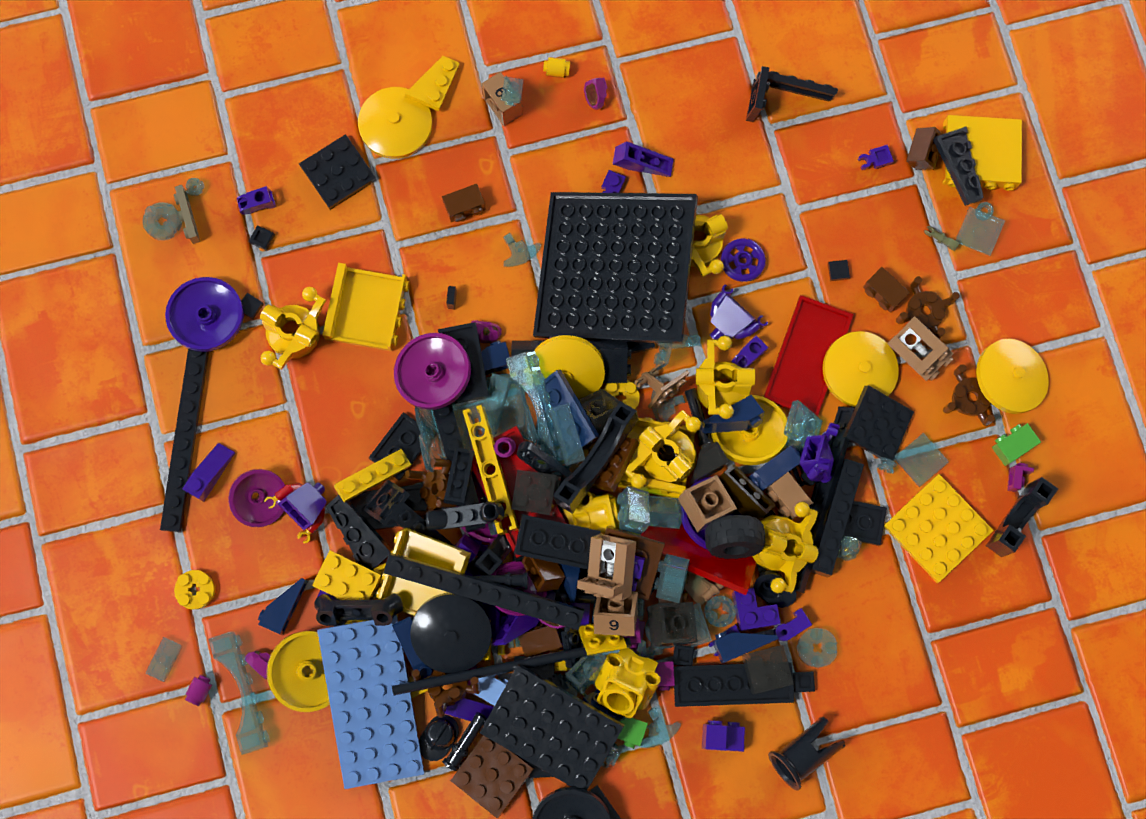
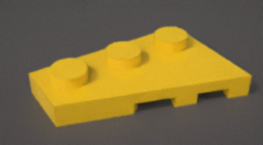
M442 56L405 93L404 97L439 111L460 63Z

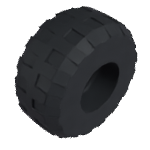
M747 515L719 517L712 520L705 529L706 549H708L711 555L724 559L754 556L760 553L765 546L764 525L757 518Z

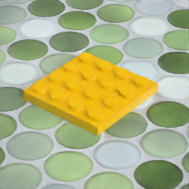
M940 474L936 475L884 524V528L936 583H939L994 531Z

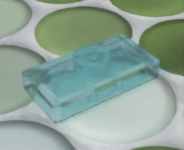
M163 637L145 674L165 682L183 645Z

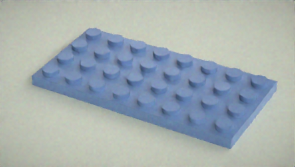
M397 615L393 617L391 624L385 626H375L374 620H366L317 630L344 789L424 775L411 692L393 696L392 692L393 685L409 682L404 651L392 627L393 624L398 622Z

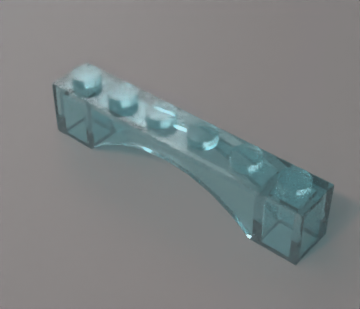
M535 350L506 358L511 378L523 387L535 408L538 421L536 446L560 464L568 463L567 452L562 444V435L556 424V415L550 404V395L546 390L545 378L541 373L539 358ZM542 460L537 461L540 464H546V462Z
M230 631L209 638L213 658L230 671L241 693L242 717L236 734L241 755L268 747L267 742H270L269 735L262 726L264 722L263 714L257 709V694L252 692L251 684H253L251 674L247 673L245 668L247 662L245 661V654H241L239 647L242 646L240 636Z

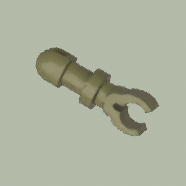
M931 226L926 227L932 231L931 233L924 230L927 236L938 240V243L942 242L953 251L959 245L957 241L946 237L945 233H939Z

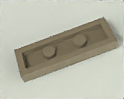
M182 185L176 186L174 199L177 205L180 204L181 211H178L181 221L185 222L186 228H183L185 237L190 239L193 244L199 243L200 238L187 192Z

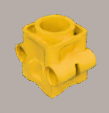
M588 492L586 496L588 495L590 498L589 503L585 505L583 498L573 514L563 508L564 515L567 517L570 525L601 531L600 534H605L607 526L620 530L623 528V519L618 500L611 494L596 496L594 493Z
M629 648L620 649L618 654H608L594 683L596 688L600 690L597 702L614 713L626 718H632L637 709L643 710L648 706L660 683V676L655 672L658 662L650 658L641 657Z

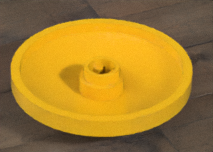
M389 87L381 89L365 101L359 112L358 128L361 138L372 152L381 157L389 159L409 157L422 149L431 135L432 116L429 107L404 97L405 93L409 90L407 88Z
M862 331L845 334L833 342L825 354L823 361L825 383L838 400L849 406L856 407L864 386L869 385L884 395L889 396L897 384L899 367L896 355L887 342L875 334Z
M561 335L547 339L535 348L529 358L527 375L531 388L542 382L556 370L561 369L579 402L584 403L599 391L604 381L605 367L600 352L592 343L577 336Z
M1002 339L989 345L981 353L976 368L977 381L983 395L993 406L1007 413L1021 414L1036 408L1044 400L1048 390V373L1042 358L1032 347L1019 340Z
M757 395L752 396L764 411L763 422L758 427H752L743 431L711 433L713 442L721 454L729 460L743 465H760L769 462L783 451L788 440L789 424L784 412L771 400Z
M301 631L284 638L274 648L267 664V681L271 692L280 703L295 711L313 712L330 705L318 632Z

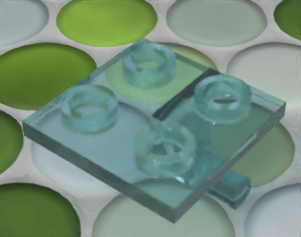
M684 334L683 344L658 343V346H660L659 352L654 357L656 370L659 371L669 363L671 349L695 347L701 340L700 336L697 334L691 336Z

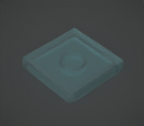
M969 207L955 241L963 246L991 256L1005 220Z
M924 433L894 458L919 487L949 462Z

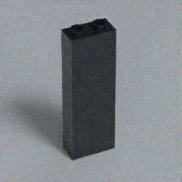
M545 340L512 341V383H529L527 375L529 358L535 348ZM587 340L598 349L603 358L605 367L603 383H627V376H631V364H627L628 359H631V347L627 346V342Z

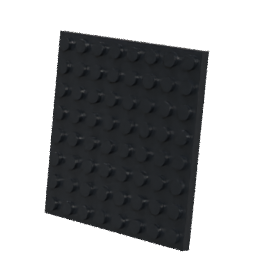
M551 192L533 336L535 338H549L571 335L585 340L683 344L698 201L697 194Z

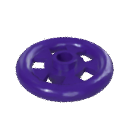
M740 238L731 241L725 246L721 254L724 272L733 280L740 282L751 281L757 278L764 270L766 262L764 251L756 242L750 239ZM745 246L753 249L751 254L744 251ZM734 248L739 251L735 256L730 253ZM744 258L746 263H741L740 259ZM752 258L758 259L757 266L751 265ZM732 261H734V264L737 267L733 270L729 266V263ZM741 269H749L750 273L742 274Z

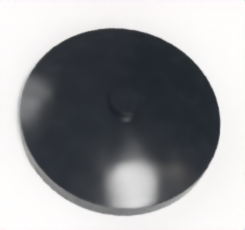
M443 593L428 599L420 606L412 621L410 637L416 655L424 664L439 672L456 673L474 667L483 659L491 643L492 628L487 612L476 600L453 593Z
M565 787L546 795L536 807L532 819L612 818L604 802L592 792L577 787Z

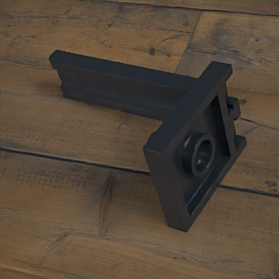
M762 66L761 72H758L756 79L753 80L746 121L753 122L756 117L760 116L761 110L765 109L767 99H764V96L768 92L769 87L824 101H831L837 94L838 89L833 88L829 84L821 85L812 80H801L795 76H784L775 71L769 72V67Z
M388 479L363 508L367 514L384 526L392 519L403 529L408 528L454 546L437 530L427 529L426 521L404 503L410 494Z

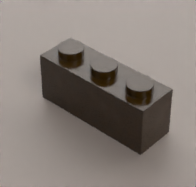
M734 464L719 477L737 510L742 515L755 517L761 521L776 506Z

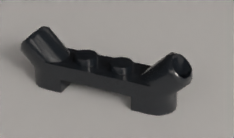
M492 501L440 510H428L426 512V527L428 530H440L498 523L503 520L505 511L500 503Z
M395 593L383 600H332L328 595L322 594L316 598L314 607L318 611L316 614L317 621L325 626H338L340 620H374L375 626H385L391 624L393 617L403 611L404 603L401 597Z

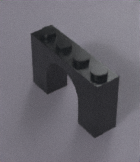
M1043 477L1027 484L986 544V547L1000 557L1015 553L1026 537L1021 533L1022 529L1038 509L1049 504L1058 488Z

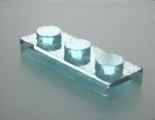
M492 373L488 391L490 397L485 398L483 404L492 434H497L512 382L511 378Z
M569 403L550 408V416L565 466L584 461L585 456Z

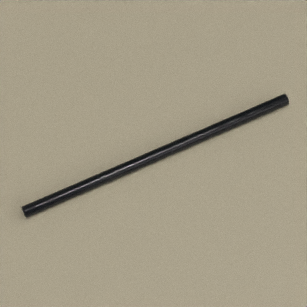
M630 637L624 638L627 648L632 647ZM583 646L393 685L392 692L393 696L468 681L473 677L483 678L512 672L518 664L531 668L590 655H587Z

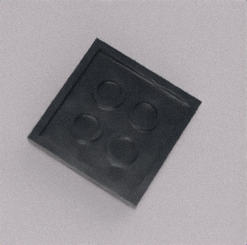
M346 134L299 163L301 169L330 210L376 181V177Z
M864 386L843 438L887 463H892L914 411L871 386Z

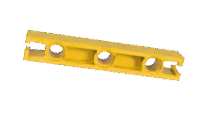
M482 405L476 406L478 413H480L481 422L473 424L471 419V409L463 410L488 502L505 503L507 508L504 517L509 516L512 524L509 530L517 531L519 530V525L500 459L494 450L495 442L485 408ZM479 428H484V435L477 437L476 431ZM490 465H494L496 468L492 475L487 474V468ZM502 522L495 523L497 534L504 535L508 533L507 530H503Z

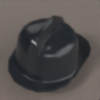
M761 570L759 577L753 584L755 593L770 605L777 604L779 608L788 607L793 604L797 595L795 588L792 593L786 591L782 593L773 592L770 587L772 580L775 578L783 579L782 575L775 570Z
M448 715L442 718L436 716L423 731L419 744L421 755L425 759L438 761L449 752L459 734L457 722Z

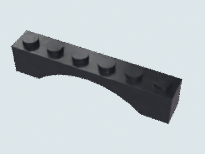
M621 401L618 403L588 456L570 476L564 479L554 493L553 497L557 505L572 514L638 422L637 410Z
M844 459L817 548L818 557L813 562L810 571L812 573L827 578L832 576L864 464L849 459Z
M547 479L545 482L552 495H554L559 487ZM498 534L471 564L481 575H492L511 552L512 548L505 534Z

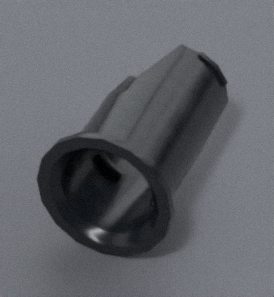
M819 717L814 724L779 752L770 751L768 754L769 760L777 773L794 790H800L802 780L839 750L845 748L843 740L818 751L813 747L811 743L817 739L829 722L824 717Z

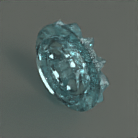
M715 596L706 603L705 617L710 624L715 627H725L732 623L736 615V608L728 597ZM722 603V610L728 614H722L718 620L717 613L712 609H718Z

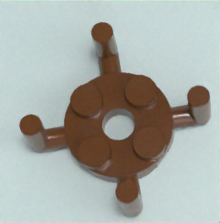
M917 276L910 284L914 296L909 300L906 312H902L896 318V322L902 324L910 321L915 316L940 339L945 334V329H938L937 325L945 317V307L954 304L959 299L960 294L954 292L949 298L942 300L935 292H921L919 285L922 282V278ZM922 306H927L930 309L929 315H924L921 312Z
M961 364L954 370V375L959 383L954 388L952 402L943 408V412L948 414L957 410L962 414L978 416L982 424L988 426L995 421L993 415L987 416L985 414L991 403L983 395L977 378L965 379L963 372L966 370V366ZM971 392L976 395L975 402L967 399L968 393Z
M431 459L430 465L442 467V470H429L427 473L411 470L405 472L406 478L422 479L424 481L423 487L420 490V496L428 506L426 511L413 510L423 519H426V512L428 510L458 506L444 503L449 471L452 461L449 459Z
M413 670V680H422L419 670ZM434 670L429 678L447 675L451 673H443ZM477 677L471 678V685H468L467 681L454 683L453 687L449 690L443 689V686L428 689L430 697L435 702L434 706L437 716L440 718L445 716L447 706L455 705V702L460 699L462 700L467 693L479 694L481 692Z

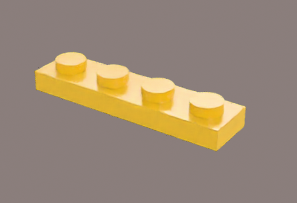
M402 449L336 483L334 488L345 503L410 468L411 463Z

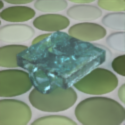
M799 400L792 402L784 429V434L787 436L786 445L789 447L793 444L797 450L804 448L807 436L819 435L823 422Z

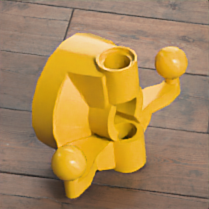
M696 214L695 230L705 233L707 237L703 241H695L693 243L691 267H696L702 277L710 273L720 274L724 270V264L717 257L722 250L723 239L726 230H728L727 222L721 214L711 218Z
M306 287L302 292L303 299L306 301H316L311 311L299 305H286L278 308L268 304L261 312L260 319L266 329L268 343L280 355V358L277 360L273 352H263L261 354V362L264 365H274L282 370L290 359L301 358L309 354L317 346L320 338V326L317 318L326 299L317 295L315 288ZM289 321H296L300 326L294 336L282 331V327Z
M724 335L718 338V340H707V358L699 368H696V385L699 400L708 409V415H720L723 419H729L734 414L731 405L750 396L751 387L755 385V368H741L730 362H714V346H718L720 350L724 351L732 346L731 338ZM718 379H728L731 382L725 384L721 383L720 381H715H717Z
M682 410L669 425L654 428L650 426L643 431L639 437L638 457L627 466L625 474L631 479V485L635 489H641L646 484L644 475L634 473L641 466L654 479L668 483L681 482L691 474L697 459L695 445L687 435L678 430V427L685 421L688 431H698L701 427V421L697 417H690ZM664 445L672 446L674 453L677 455L670 464L660 460L657 453Z
M799 502L794 507L797 516L805 517L801 523H796L781 515H770L760 521L765 529V546L760 553L752 557L757 564L766 569L785 573V581L782 578L772 580L770 587L775 593H782L783 591L792 593L796 585L797 572L807 562L813 563L818 557V549L816 546H813L812 534L810 532L818 512L810 509L809 505L805 502Z

